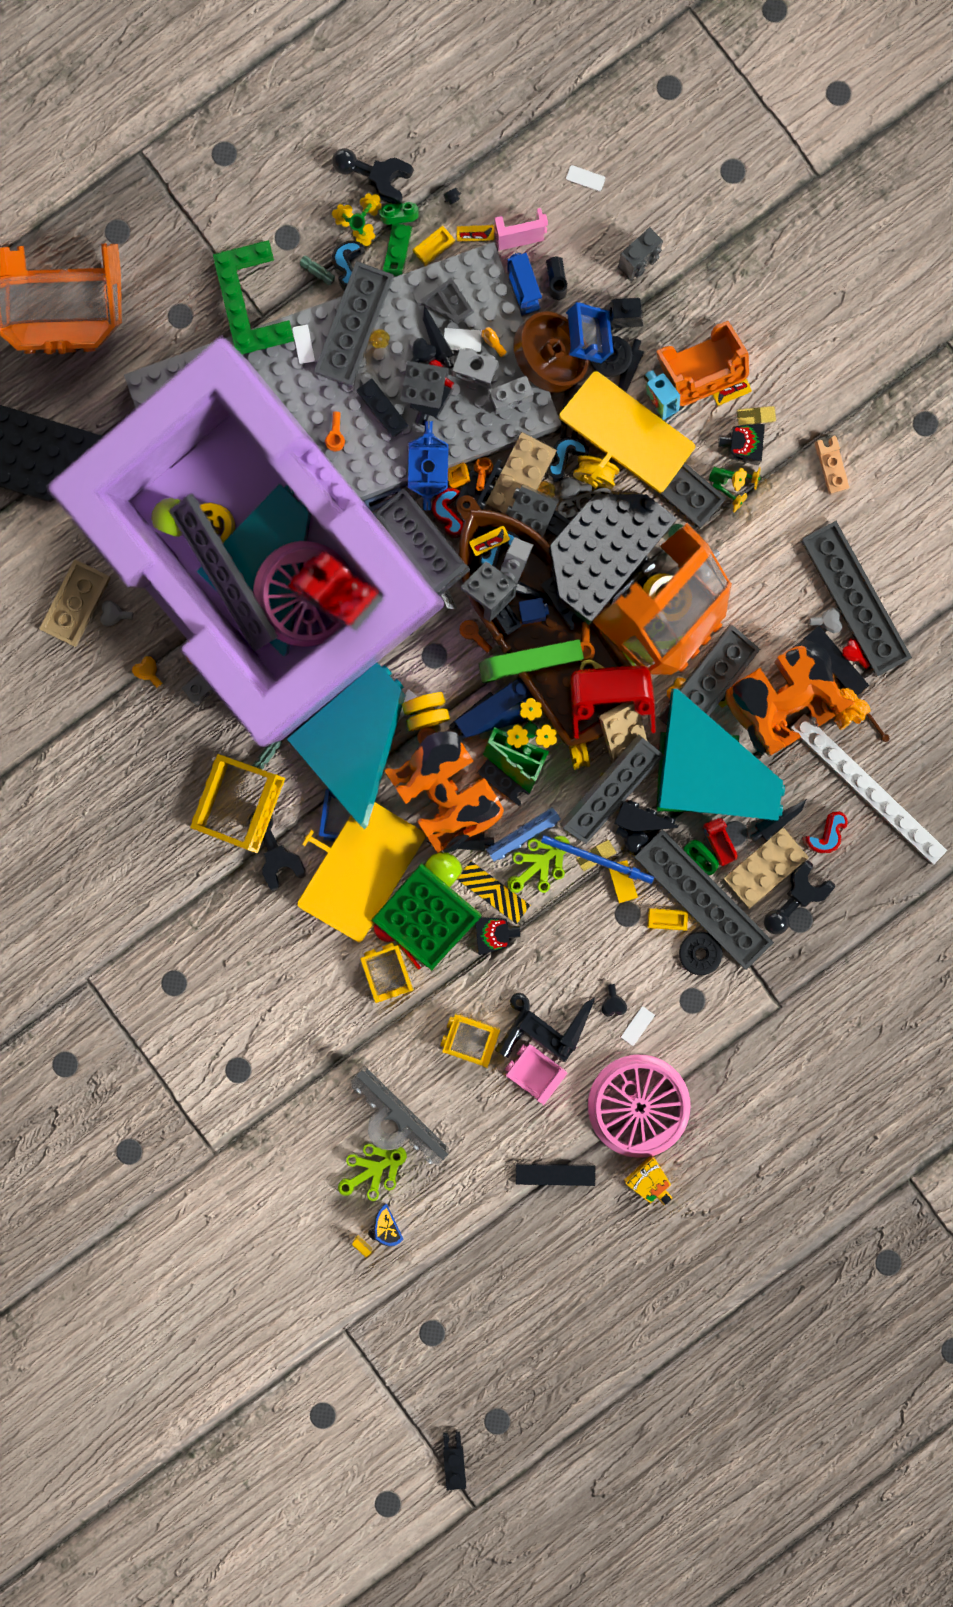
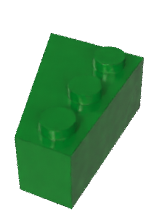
M494 727L483 755L528 793H531L549 751L531 743L521 745L520 748L509 745L507 743L508 734Z

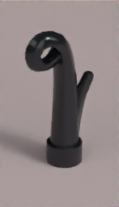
M516 993L511 997V1007L520 1011L501 1043H498L495 1049L496 1052L509 1058L513 1051L512 1048L516 1042L525 1034L517 1028L526 1012L530 1010L529 999L523 993ZM521 999L523 1005L517 1006L516 1000Z

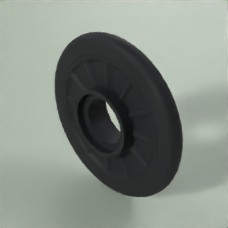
M612 336L613 352L616 354L614 360L609 361L606 359L602 363L590 361L592 368L605 377L618 376L624 373L631 364V347L621 337Z
M696 932L687 936L682 942L679 958L681 964L688 972L695 975H707L715 971L720 965L722 947L709 933ZM697 949H705L706 956L704 959L696 957L695 952Z

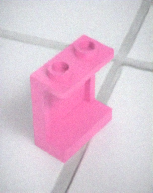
M541 208L537 209L536 221L505 227L503 217H496L494 220V234L498 251L544 241L548 221L546 214H542Z
M528 1043L527 1046L523 1044L517 1052L519 1056L515 1062L511 1060L506 1066L505 1070L507 1072L505 1076L513 1080L544 1105L568 1073L532 1044Z

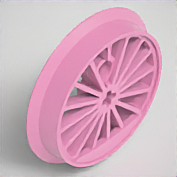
M299 541L284 545L266 558L256 575L253 588L254 597L259 606L263 608L270 624L275 628L278 635L277 639L287 644L301 647L319 645L344 626L341 622L327 615L333 622L325 628L316 607L295 594H268L270 583L289 589L287 585L272 580L273 574L278 569L291 581L292 577L280 567L281 565L291 564L295 574H298L299 570L296 563L304 562L305 566L309 559L313 556L318 557L322 552L335 559L352 575L350 568L343 558L325 545L310 541ZM296 597L272 610L270 608L269 598ZM298 602L279 623L273 614ZM306 609L312 612V617L309 620L303 618V613ZM297 610V619L291 632L284 628L283 625ZM317 619L322 631L312 634L311 624ZM300 622L307 624V634L305 635L297 634Z
M629 1055L613 1061L598 1074L589 1093L588 1114L596 1135L607 1147L624 1156L644 1158L664 1152L681 1137L690 1116V1097L684 1080L671 1065L649 1055ZM638 1068L649 1069L642 1096L640 1095ZM634 1069L636 1082L631 1079L627 1080L623 1072ZM657 1071L663 1075L662 1078L646 1096L652 1072ZM619 1074L624 1080L621 1084V1090L611 1082ZM665 1079L672 1083L673 1088L649 1100ZM628 1084L635 1085L636 1089L633 1094L625 1093V1087ZM611 1085L631 1103L603 1095L606 1087ZM676 1091L678 1102L652 1104ZM607 1099L630 1107L601 1110V1100ZM639 1102L641 1105L645 1104L644 1106H642V1111L636 1109V1104ZM678 1106V1114L673 1116L650 1108ZM629 1111L607 1124L603 1123L601 1116L603 1113ZM649 1112L667 1118H671L676 1121L672 1126L667 1128ZM630 1116L615 1136L607 1130L608 1127ZM647 1116L665 1130L657 1135ZM643 1117L654 1137L646 1141ZM635 1118L628 1144L618 1140ZM640 1118L642 1143L631 1145Z

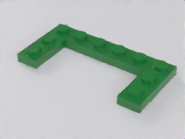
M267 240L213 254L235 349L243 355L295 341L290 320L251 330L237 270L275 261L270 241Z

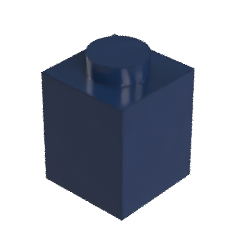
M543 598L519 602L522 625L546 621V615L549 614L547 603H543Z

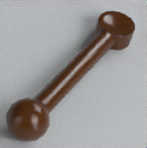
M868 713L867 717L880 733L881 740L888 742L890 740L889 735L884 734L871 714Z

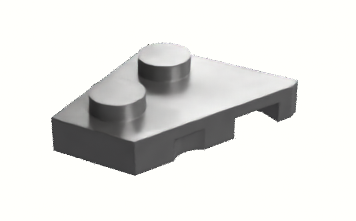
M452 277L421 299L424 305L456 323H460L474 313Z

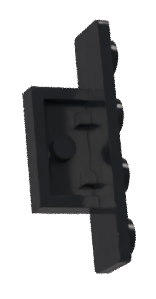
M498 459L490 477H486L482 491L476 489L479 473L471 470L469 474L470 482L464 484L454 507L457 508V501L460 497L468 495L473 497L481 510H483L486 504L483 499L486 494L490 496L494 487L491 483L494 477H499L503 469L500 466L502 461ZM465 503L463 507L467 509L470 507V504Z

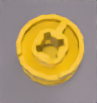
M586 743L569 746L574 770L582 766L590 767Z

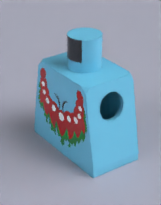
M653 370L647 372L644 375V379L647 382L646 394L661 419L665 420L679 411L680 394L664 373L657 376Z

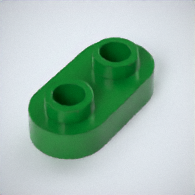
M412 202L388 204L379 211L381 222L388 225L412 222L419 217L418 206Z
M691 840L684 847V851L707 875H712L719 867L717 858L700 841Z

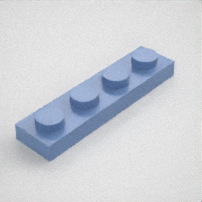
M553 807L497 841L495 845L489 846L486 850L493 861L503 859L508 852L520 848L524 842L531 838H536L540 835V832L555 826L557 821L561 819Z

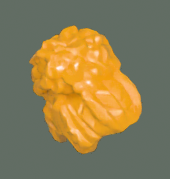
M850 688L839 689L840 694L844 698L852 699L855 703L838 715L835 714L834 721L839 729L842 730L851 721L860 724L861 721L865 720V716L870 713V707L865 700L858 699L857 695Z

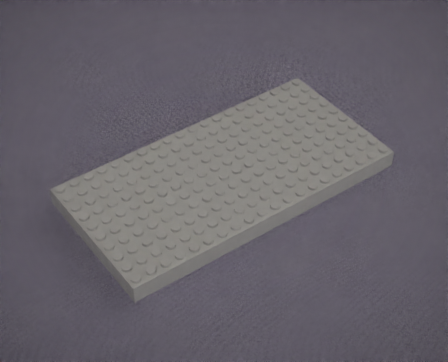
M494 242L393 278L352 387L320 376L314 372L343 296L251 329L290 320L292 332L293 327L308 325L315 358L314 362L299 363L295 341L243 354V356L250 362L363 502L374 496L408 485V443L422 436L425 433V426L415 423L418 411L410 408L411 403L401 401L407 361H411L413 358L412 346L416 339L423 338L427 344L431 345L423 321L424 304L421 302V299L451 277L474 313L460 323H456L425 305L442 335L444 336L445 328L468 330L491 328L498 336L500 344L507 353L500 357L496 350L489 346L482 338L481 352H477V354L483 356L488 354L495 357V360H498V367L491 388L454 377L453 368L449 369V374L446 378L454 382L453 392L439 417L436 418L429 415L428 429L429 421H433L432 433L434 436L449 444L448 468L462 462L467 465L477 461L479 458L489 457L514 448L521 432L539 439L561 430V422L550 392L537 387L530 381L529 383L534 394L533 401L497 415L490 401V389L525 376L517 364L513 349L515 334L524 322ZM232 336L224 338L235 348ZM213 343L124 374L136 409ZM453 350L455 355L450 358L453 366L455 365L459 350ZM434 356L432 359L428 360V361L419 362V363L429 364L430 361L435 360V356ZM474 363L471 365V368L479 370L481 365ZM371 378H373L408 424V427L394 438L390 436L356 391ZM335 411L341 413L340 432L345 439L344 447L337 452L330 451L325 444L327 435L332 431L333 412ZM430 460L424 462V471H432L434 468L433 462Z

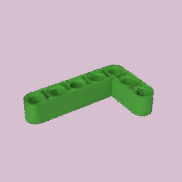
M574 640L487 658L478 663L482 683H486L509 675L584 660L580 640Z

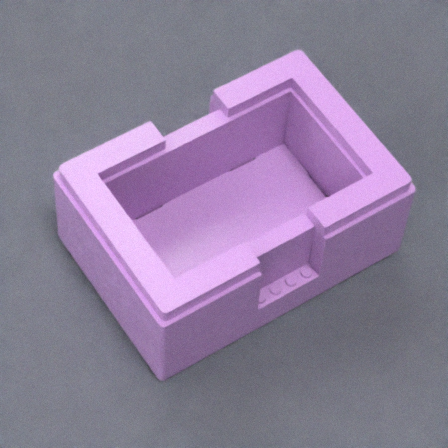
M223 338L217 339L50 483L48 487L49 492L124 583L131 587L145 588L189 641L182 647L183 650L181 652L260 746H266L288 737L376 662L441 610L445 604L441 596L431 588L397 542L250 362ZM279 483L283 486L287 484L295 492L293 496L298 501L301 499L311 513L307 541L316 542L334 550L346 562L353 577L374 588L384 600L357 631L344 625L322 644L308 647L290 645L287 656H282L270 643L253 651L219 593L196 572L202 565L184 535L180 537L172 536L153 527L151 516L158 502L166 498L182 500L184 497L193 494L200 505L214 503L227 508L234 517L236 530ZM207 512L205 516H212L213 512ZM222 517L220 519L223 524L222 529L217 528L213 525V523H211L213 529L220 532L218 534L219 537L223 534L225 529V523ZM306 609L303 613V618L309 620L312 617V612ZM317 609L325 628H327L333 620ZM297 610L295 612L294 625L297 619ZM317 619L311 624L312 634L322 631ZM300 622L297 634H307V624Z

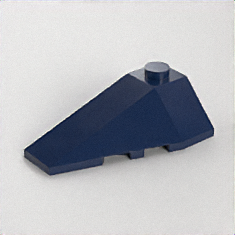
M519 677L454 722L465 738L492 731L494 727L499 729L522 723L528 717L523 718L520 715L521 704L523 702L526 703L527 699L533 698V696Z

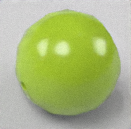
M166 498L158 502L152 511L151 520L153 527L172 536L180 537L183 535L169 512L181 500Z
M444 852L433 854L424 865L449 887L453 885L462 871L460 861L454 855Z

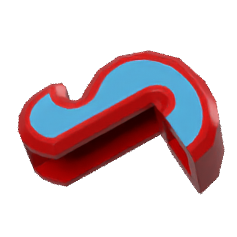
M447 488L437 494L433 500L432 514L437 522L448 525L445 526V534L450 538L456 539L460 538L464 523L448 506L459 496L460 491L455 488Z
M840 811L828 814L822 840L803 836V843L806 848L815 853H831L837 850L842 838L839 828L845 829L847 827L848 819L846 815Z
M717 818L704 824L703 831L719 865L724 866L737 860L738 855L725 830L727 828L726 823L722 818Z

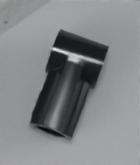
M558 256L551 257L546 260L550 295L555 300H562L566 297L568 286L563 258ZM555 286H562L563 289L560 290V291H557V290L554 289V287H555Z

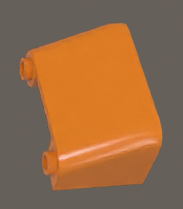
M729 321L717 324L711 331V339L677 353L672 346H666L656 351L664 374L680 394V406L689 405L741 383L749 375L748 351Z

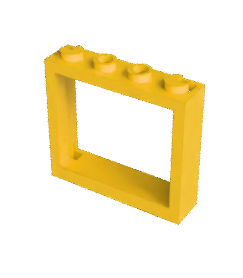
M217 754L212 764L211 773L206 780L204 792L199 799L198 808L192 818L190 828L258 853L285 778ZM228 764L267 778L244 842L205 827Z

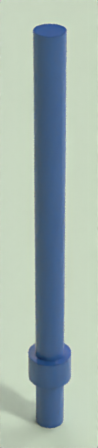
M542 836L541 843L626 874L628 878L633 880L639 879L649 884H652L654 880L653 876L640 872L638 868H630L551 837Z

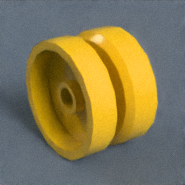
M443 692L418 696L401 704L405 715L417 714L406 721L409 731L435 726L450 720L448 709H435L445 703Z

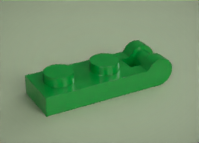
M392 225L383 271L393 274L394 277L403 275L412 226ZM391 264L398 265L397 269L391 268Z

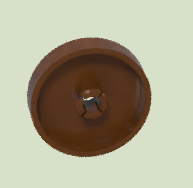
M543 311L532 315L518 328L514 337V355L519 368L527 376L528 381L545 391L562 392L571 388L584 377L588 369L589 360L569 355L571 343L569 322L566 317L558 313ZM583 337V340H584V345H583V347H587V344H586L585 339H584V337Z

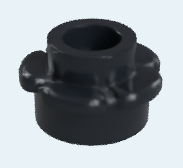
M457 187L443 194L445 203L449 202L452 205L460 200L461 192L458 191Z

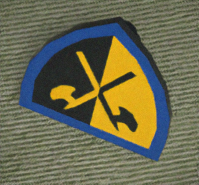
M385 1204L377 1212L374 1229L369 1230L368 1235L372 1240H376L384 1246L392 1247L401 1243L404 1239L388 1205Z

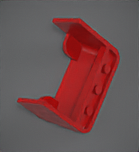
M639 665L577 670L571 675L572 718L575 739H579L578 720L590 718L594 711L593 704L634 701L635 711L640 715H648L651 733H656L653 685L649 668Z

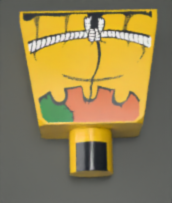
M653 1155L648 1157L624 1179L630 1188L649 1203L658 1198L663 1205H666L673 1198L666 1191L671 1183Z

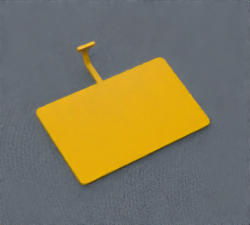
M597 371L591 374L559 414V418L607 454L590 478L586 475L582 478L594 488L598 486L594 482L595 478L612 457L657 492L662 493L695 449V444Z
M376 802L373 806L368 827L365 830L350 815L331 848L311 837L314 832L312 830L306 834L305 840L302 843L305 846L310 841L328 853L297 902L298 907L357 942H361L374 923L372 918L387 902L426 837L422 830Z

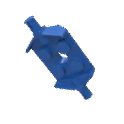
M424 421L425 433L408 443L407 487L422 495L423 510H431V498L448 488L449 444L434 436L432 433L433 421H429V429L428 421ZM428 460L434 464V468L430 472H426L423 469L424 462Z

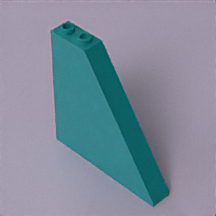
M279 483L223 543V546L231 555L235 566L242 573L244 581L252 592L258 570L271 553L284 545L307 541L311 513L301 499L298 501L293 496L295 492L287 484L283 486ZM304 562L296 563L299 572L303 569ZM291 564L280 566L292 578L296 575ZM201 566L196 572L216 590ZM278 569L272 576V580L287 586L291 582ZM270 583L269 595L294 594L291 590ZM296 597L269 598L270 608L272 610ZM297 602L273 614L279 623ZM295 613L283 625L284 628L291 632L293 631ZM277 638L269 642L282 656L289 654L290 644Z
M378 662L287 739L364 830L368 827L402 710L401 704L404 703L406 696L402 691L404 686L398 679L393 680L390 677L391 671L385 665L381 667Z
M671 688L658 807L778 820L783 812V805L780 804L781 796L785 794L783 780L680 690Z

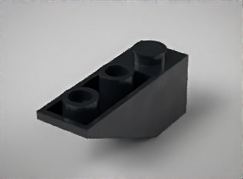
M631 800L622 803L613 823L631 832L675 829L679 826L675 824V819L664 816V819L656 816L658 812L646 808V810L638 808L639 804Z

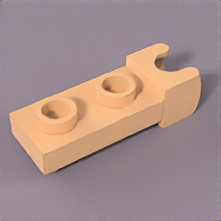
M833 436L829 439V447H825L822 440L816 441L815 448L820 459L829 494L849 489L837 437Z

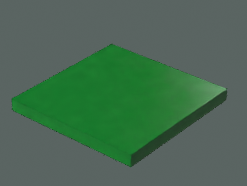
M421 863L376 913L372 921L432 971L481 918L482 914Z

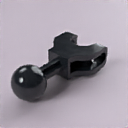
M347 148L337 150L332 158L333 167L338 173L346 175L354 171L369 177L368 185L376 189L377 195H379L381 200L391 204L401 203L403 196L390 182L397 177L408 179L414 172L413 167L409 163L398 158H390L384 162L375 160L374 165L371 166L357 160L355 153Z
M255 811L252 812L251 815L249 816V819H248V825H249V826H250V823H251V821H252V818H253V815H254ZM271 816L263 837V842L268 852L264 853L266 863L263 866L262 874L270 890L276 891L280 885L277 873L281 867L291 868L298 878L306 877V870L301 858L297 854L287 851L284 845L278 846L271 831L274 823Z
M809 860L804 861L792 872L790 877L791 889L787 893L790 896L789 900L780 910L774 909L765 915L764 927L769 933L774 935L784 933L789 926L788 917L799 905L806 907L809 902L823 901L835 888V883L831 880L823 882L817 888L809 883L808 875L813 869V864Z

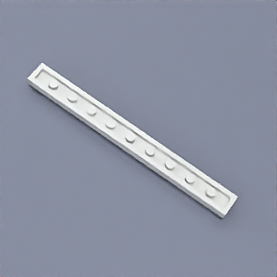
M803 714L790 729L799 733L800 739L929 863L934 865L947 850L819 727L817 728L816 724L809 717Z

